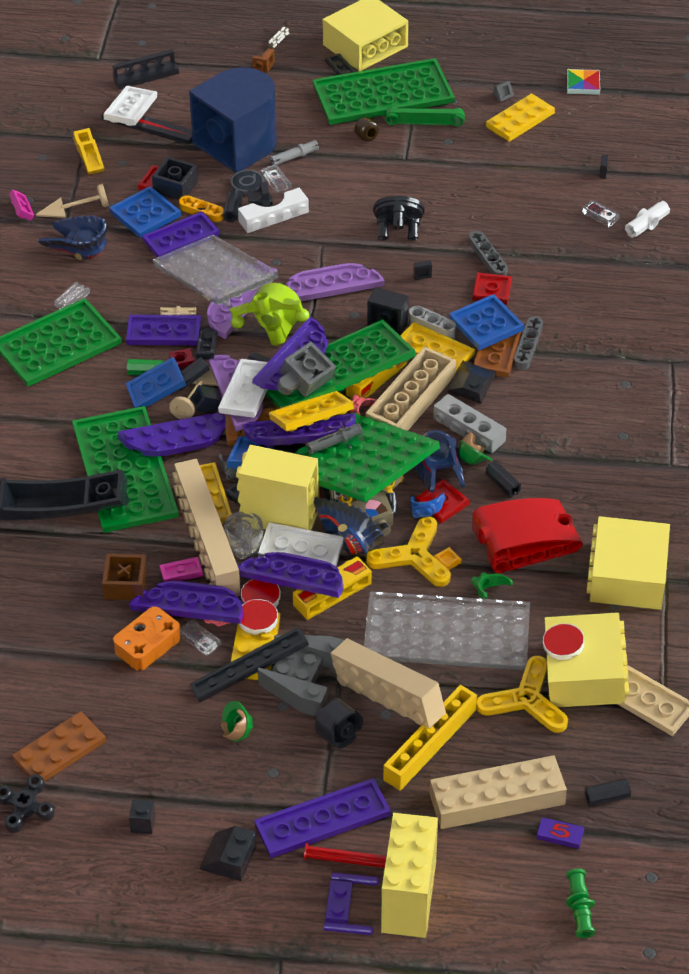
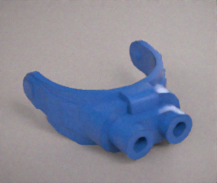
M441 493L437 498L426 502H415V497H410L413 517H429L439 512L445 501V494Z

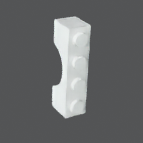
M300 188L285 192L283 201L278 205L262 207L252 203L238 208V219L245 231L250 233L308 213L309 200Z

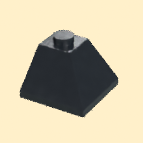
M462 360L448 388V392L481 404L496 372Z

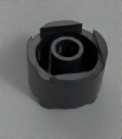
M334 698L332 702L315 713L316 733L335 748H345L350 745L357 737L355 735L357 729L361 730L363 726L362 715L339 698Z

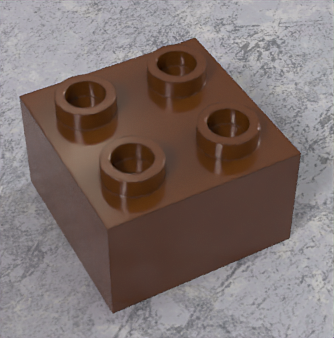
M106 553L102 580L104 599L133 600L138 595L143 597L148 571L146 555Z

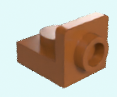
M268 48L261 57H252L253 69L268 73L275 63L274 49Z

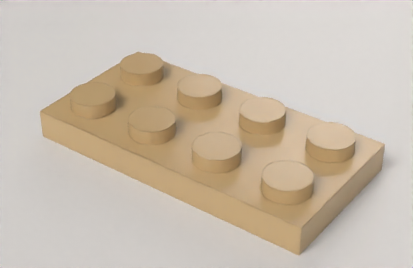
M626 665L628 669L629 695H625L626 702L618 705L673 736L689 717V700Z

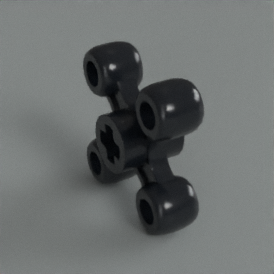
M38 774L31 775L27 781V789L17 793L12 792L8 786H0V804H11L15 808L14 812L5 819V826L9 832H19L23 827V818L33 814L38 815L42 821L46 822L54 818L55 810L53 805L49 802L39 803L35 799L36 795L45 788L42 776Z

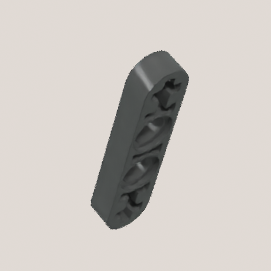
M481 231L471 232L469 234V244L491 274L507 276L508 266L484 233ZM486 248V249H488V250H487V251H482V250H480V249Z
M538 316L528 318L514 356V366L519 370L529 368L541 336L543 320ZM533 335L535 338H527L526 336ZM523 347H528V348H530L531 350L526 351V350H523L522 348H523Z

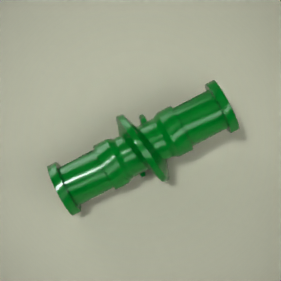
M572 869L566 873L570 883V896L566 899V905L571 910H574L573 914L577 926L575 934L577 938H590L596 934L595 929L592 927L590 910L595 906V901L588 899L589 894L584 879L586 876L585 870Z

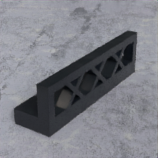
M173 49L112 65L113 79L119 90L124 89L126 86H135L179 74ZM170 56V61H162L165 57ZM152 60H155V61H156V62H155L153 65H151V66H148V65H147V64L149 63V61H152ZM137 64H140V65H141V66H140L138 69H136V70H133V69H132V68L134 67V65H137ZM118 69H125L123 73L117 74Z

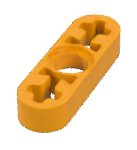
M183 196L179 199L180 210L192 215L203 212L212 222L223 220L224 209L221 206L192 196Z

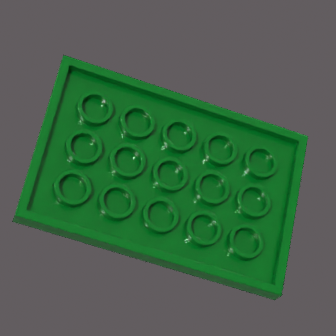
M83 298L0 336V355L25 385L29 387L122 344V338L88 300Z

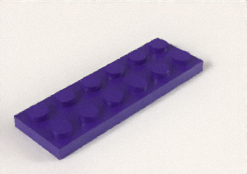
M372 778L255 819L254 825L269 857L273 858L304 847L306 843L310 845L391 816V810L375 779Z

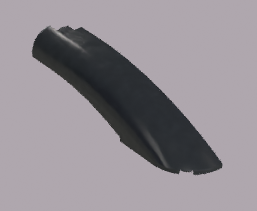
M122 469L61 480L27 481L6 480L5 477L0 478V521L53 519L127 506L129 503L127 495L128 478Z

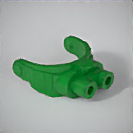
M483 572L479 577L471 579V583L477 590L478 596L483 599L488 597L484 591L488 587L506 584L508 586L513 585L512 579L502 574H487Z

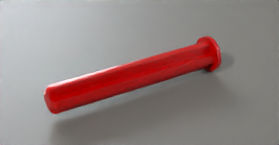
M308 843L305 844L304 850L305 861L307 858L385 868L387 856L313 847L308 846Z

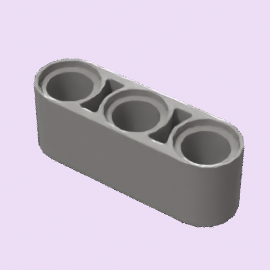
M421 306L410 308L409 326L416 322L455 340L456 324L453 320Z

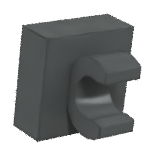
M508 80L493 86V94L498 102L514 96L510 81Z

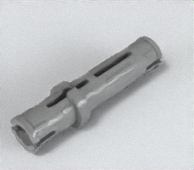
M316 140L270 156V160H273L271 164L276 166L299 156L304 157L307 153L319 150V146H316L318 143Z

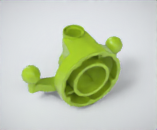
M280 283L262 285L255 292L250 302L229 309L232 315L231 325L235 329H240L245 324L244 318L240 315L253 312L260 325L265 328L271 344L275 346L285 342L292 326L297 321L304 323L309 318V312L303 309L298 295L288 286Z

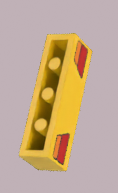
M407 361L377 373L375 376L366 378L360 383L346 387V396L352 398L356 394L360 398L366 399L407 364Z
M358 557L348 560L343 565L337 567L344 584L339 598L297 589L293 592V606L308 620L370 585L372 571Z

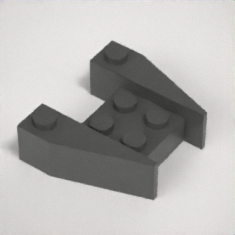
M275 635V636H274V639H276V638H278V637H280V636H282V635ZM304 635L309 646L276 662L272 671L258 668L259 685L301 713L315 716L317 710L324 708L328 704V687L315 683L323 666L335 669L331 652L344 641L343 639L332 636Z

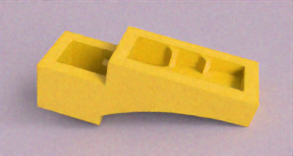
M90 128L74 131L73 139L88 175L103 172L104 165Z

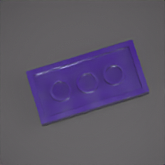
M199 212L142 235V240L153 254L161 260L220 235L218 228L203 212Z
M129 315L126 343L127 345H197L201 315Z

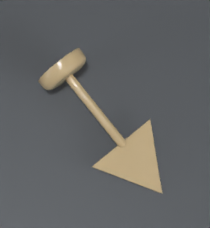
M103 184L97 186L99 195L64 205L62 199L59 198L35 215L40 217L66 218L65 208L98 199L101 200L103 207H109Z
M211 368L192 383L196 384V386L187 398L179 396L171 401L170 411L176 418L181 420L191 418L194 415L195 407L190 397L198 385L217 386Z

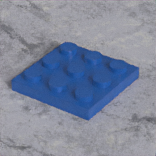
M151 186L109 207V212L139 238L181 217V211Z
M495 294L449 313V319L455 322L456 327L478 350L524 331V324Z

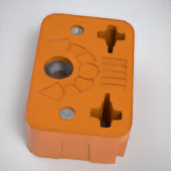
M151 607L114 636L115 654L136 671L139 669L143 671L180 642V625L160 608Z

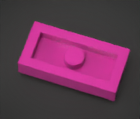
M12 189L9 196L17 216L31 221L34 218V213L26 195Z
M198 557L159 565L163 582L184 581L203 576Z

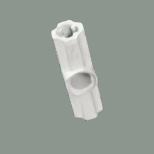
M661 201L648 210L645 208L641 209L637 217L625 225V231L628 236L633 238L646 229L653 230L659 220L670 213L668 204L665 201Z

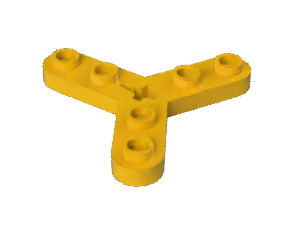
M423 517L418 521L408 545L374 549L367 553L366 563L372 569L412 565L435 586L444 587L451 580L450 571L428 552L437 532V521L432 517Z
M532 656L529 658L519 688L484 694L477 700V710L485 716L525 709L552 732H563L568 724V718L565 713L540 694L547 673V660L542 656ZM524 695H528V697L531 699L527 700V698L524 697Z

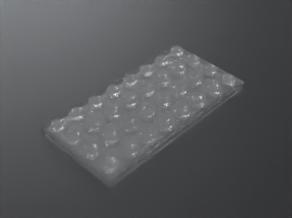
M210 235L153 259L155 267L215 304H223L230 298L239 297L244 292L253 291L258 286L269 284L274 279L279 278L277 270L215 235Z
M370 592L364 647L397 662L525 670L528 653L530 602Z

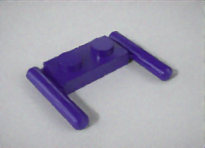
M332 872L324 931L372 935L374 932L372 926L348 924L353 883L377 886L380 883L379 877Z

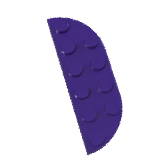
M309 317L253 378L252 384L262 389L278 390L279 379L283 376L280 370L284 359L309 342H312L325 355L328 339H326L323 327L315 319Z
M218 412L118 431L117 437L125 447L130 450L143 452L142 455L155 457L206 448L216 443L222 433H224L226 418L225 414Z
M355 413L334 415L327 420H319L312 425L298 427L294 431H286L272 420L248 422L243 427L245 436L252 442L263 444L265 447H272L274 445L289 446L296 443L306 444L338 431L339 428L352 426L356 422Z
M285 552L264 553L265 556H260L256 559L251 557L238 565L239 576L336 598L340 597L344 587L343 578L335 565L327 561Z
M181 581L163 582L156 584V588H152L147 592L144 590L143 597L137 595L129 604L131 611L145 612L151 607H158L172 616L241 624L243 619L242 604L236 597V594L228 588L216 585Z

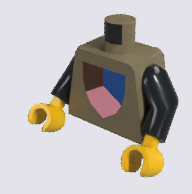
M395 481L391 483V486L384 488L387 490V493L384 491L379 492L367 502L360 500L351 502L352 498L346 495L347 501L343 499L342 495L339 497L338 501L346 502L349 506L354 505L356 509L360 508L362 512H366L368 517H372L373 522L377 524V528H380V532L384 536L390 534V527L393 525V519L397 515L398 507L396 494L392 490Z

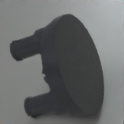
M389 196L381 198L373 204V212L377 218L379 240L389 239L388 229L390 224L396 230L397 225H399V230L404 228L403 225H407V239L410 241L419 239L418 226H420V220L425 212V206L421 201L406 196Z

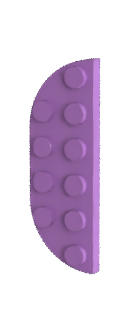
M346 263L299 272L291 276L285 286L292 289L301 301L382 287L384 286V279L374 269L363 268L361 264Z
M257 266L256 269L249 271L244 269L234 274L208 306L207 317L210 328L215 329L218 332V336L226 339L234 329L231 325L232 315L229 309L250 302L255 292L262 285L272 282L277 275V269Z
M215 355L214 359H208V363L223 398L241 359L238 361L230 359L228 355ZM263 401L255 418L229 414L235 431L244 430V424L255 422L260 417L263 411Z

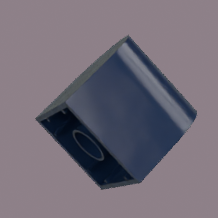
M233 68L223 71L189 90L192 141L195 146L234 173L243 171L274 150L277 144L275 84L269 75L253 68Z

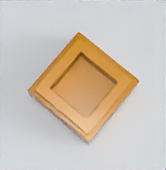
M450 547L434 555L448 570L461 564V558Z

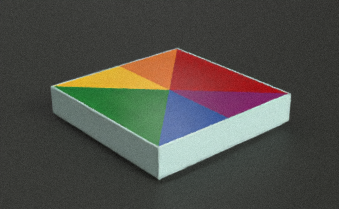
M568 69L567 94L600 95V70Z

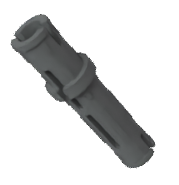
M359 423L346 428H339L338 431L306 443V448L311 455L335 444L345 443L348 439L363 434Z

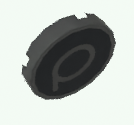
M254 170L239 171L231 178V188L238 189L245 196H248L247 190L257 189L261 182H264L262 174Z

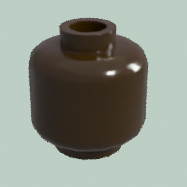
M364 117L356 122L355 133L364 141H372L377 137L379 128L373 120Z

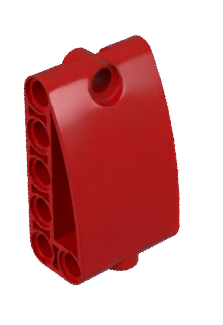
M528 498L509 500L481 506L472 514L473 532L479 543L486 545L487 559L495 573H503L575 553L583 546V542L573 526L571 515L566 513L561 502L557 499Z

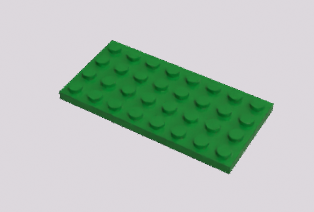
M436 58L312 80V85L329 125L359 120L364 117L384 116L389 107L421 109L455 103V97Z
M380 320L327 344L325 356L336 366L335 372L330 381L308 396L304 397L297 389L288 395L282 394L279 390L268 389L265 395L280 409L331 392L342 391L346 387L360 383L366 378L375 376L377 373L408 361L416 356V352L384 320Z
M145 406L72 421L86 475L91 476L122 469L128 478V505L97 512L103 533L179 517L161 456L142 455L143 452L130 450L117 437L118 431L151 425Z

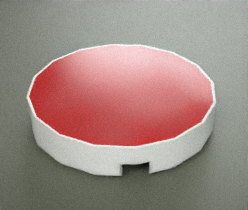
M252 579L245 583L241 589V601L243 604L254 599L269 601L275 607L279 604L281 592L277 584Z
M254 599L242 605L243 619L239 625L245 632L259 635V633H268L275 628L278 622V611L272 603L262 599Z
M557 624L545 632L543 648L554 659L569 660L582 652L584 648V635L574 625Z

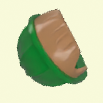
M469 432L463 440H460L458 450L463 461L470 465H476L483 462L486 458L490 461L493 460L483 453L484 447L476 445V436L472 432Z
M231 701L224 707L221 723L225 733L223 737L238 742L247 738L253 728L252 716L238 701Z

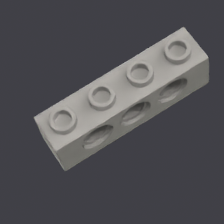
M447 394L434 405L433 419L463 437L472 432L476 436V445L484 447L491 454L506 441L507 428L453 396Z

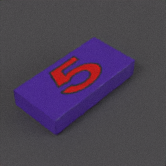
M542 817L537 839L579 849L584 827Z

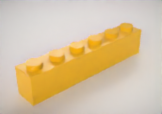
M459 685L443 702L446 714L431 728L421 725L384 764L383 780L401 791L476 711L477 694Z

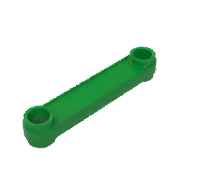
M389 107L385 112V121L389 125L423 124L454 125L458 127L464 124L465 113L461 108L413 109Z

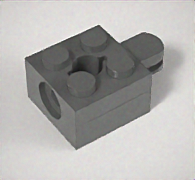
M309 342L284 359L280 370L283 376L279 379L278 390L282 394L288 395L297 389L306 397L332 379L336 366L312 342Z

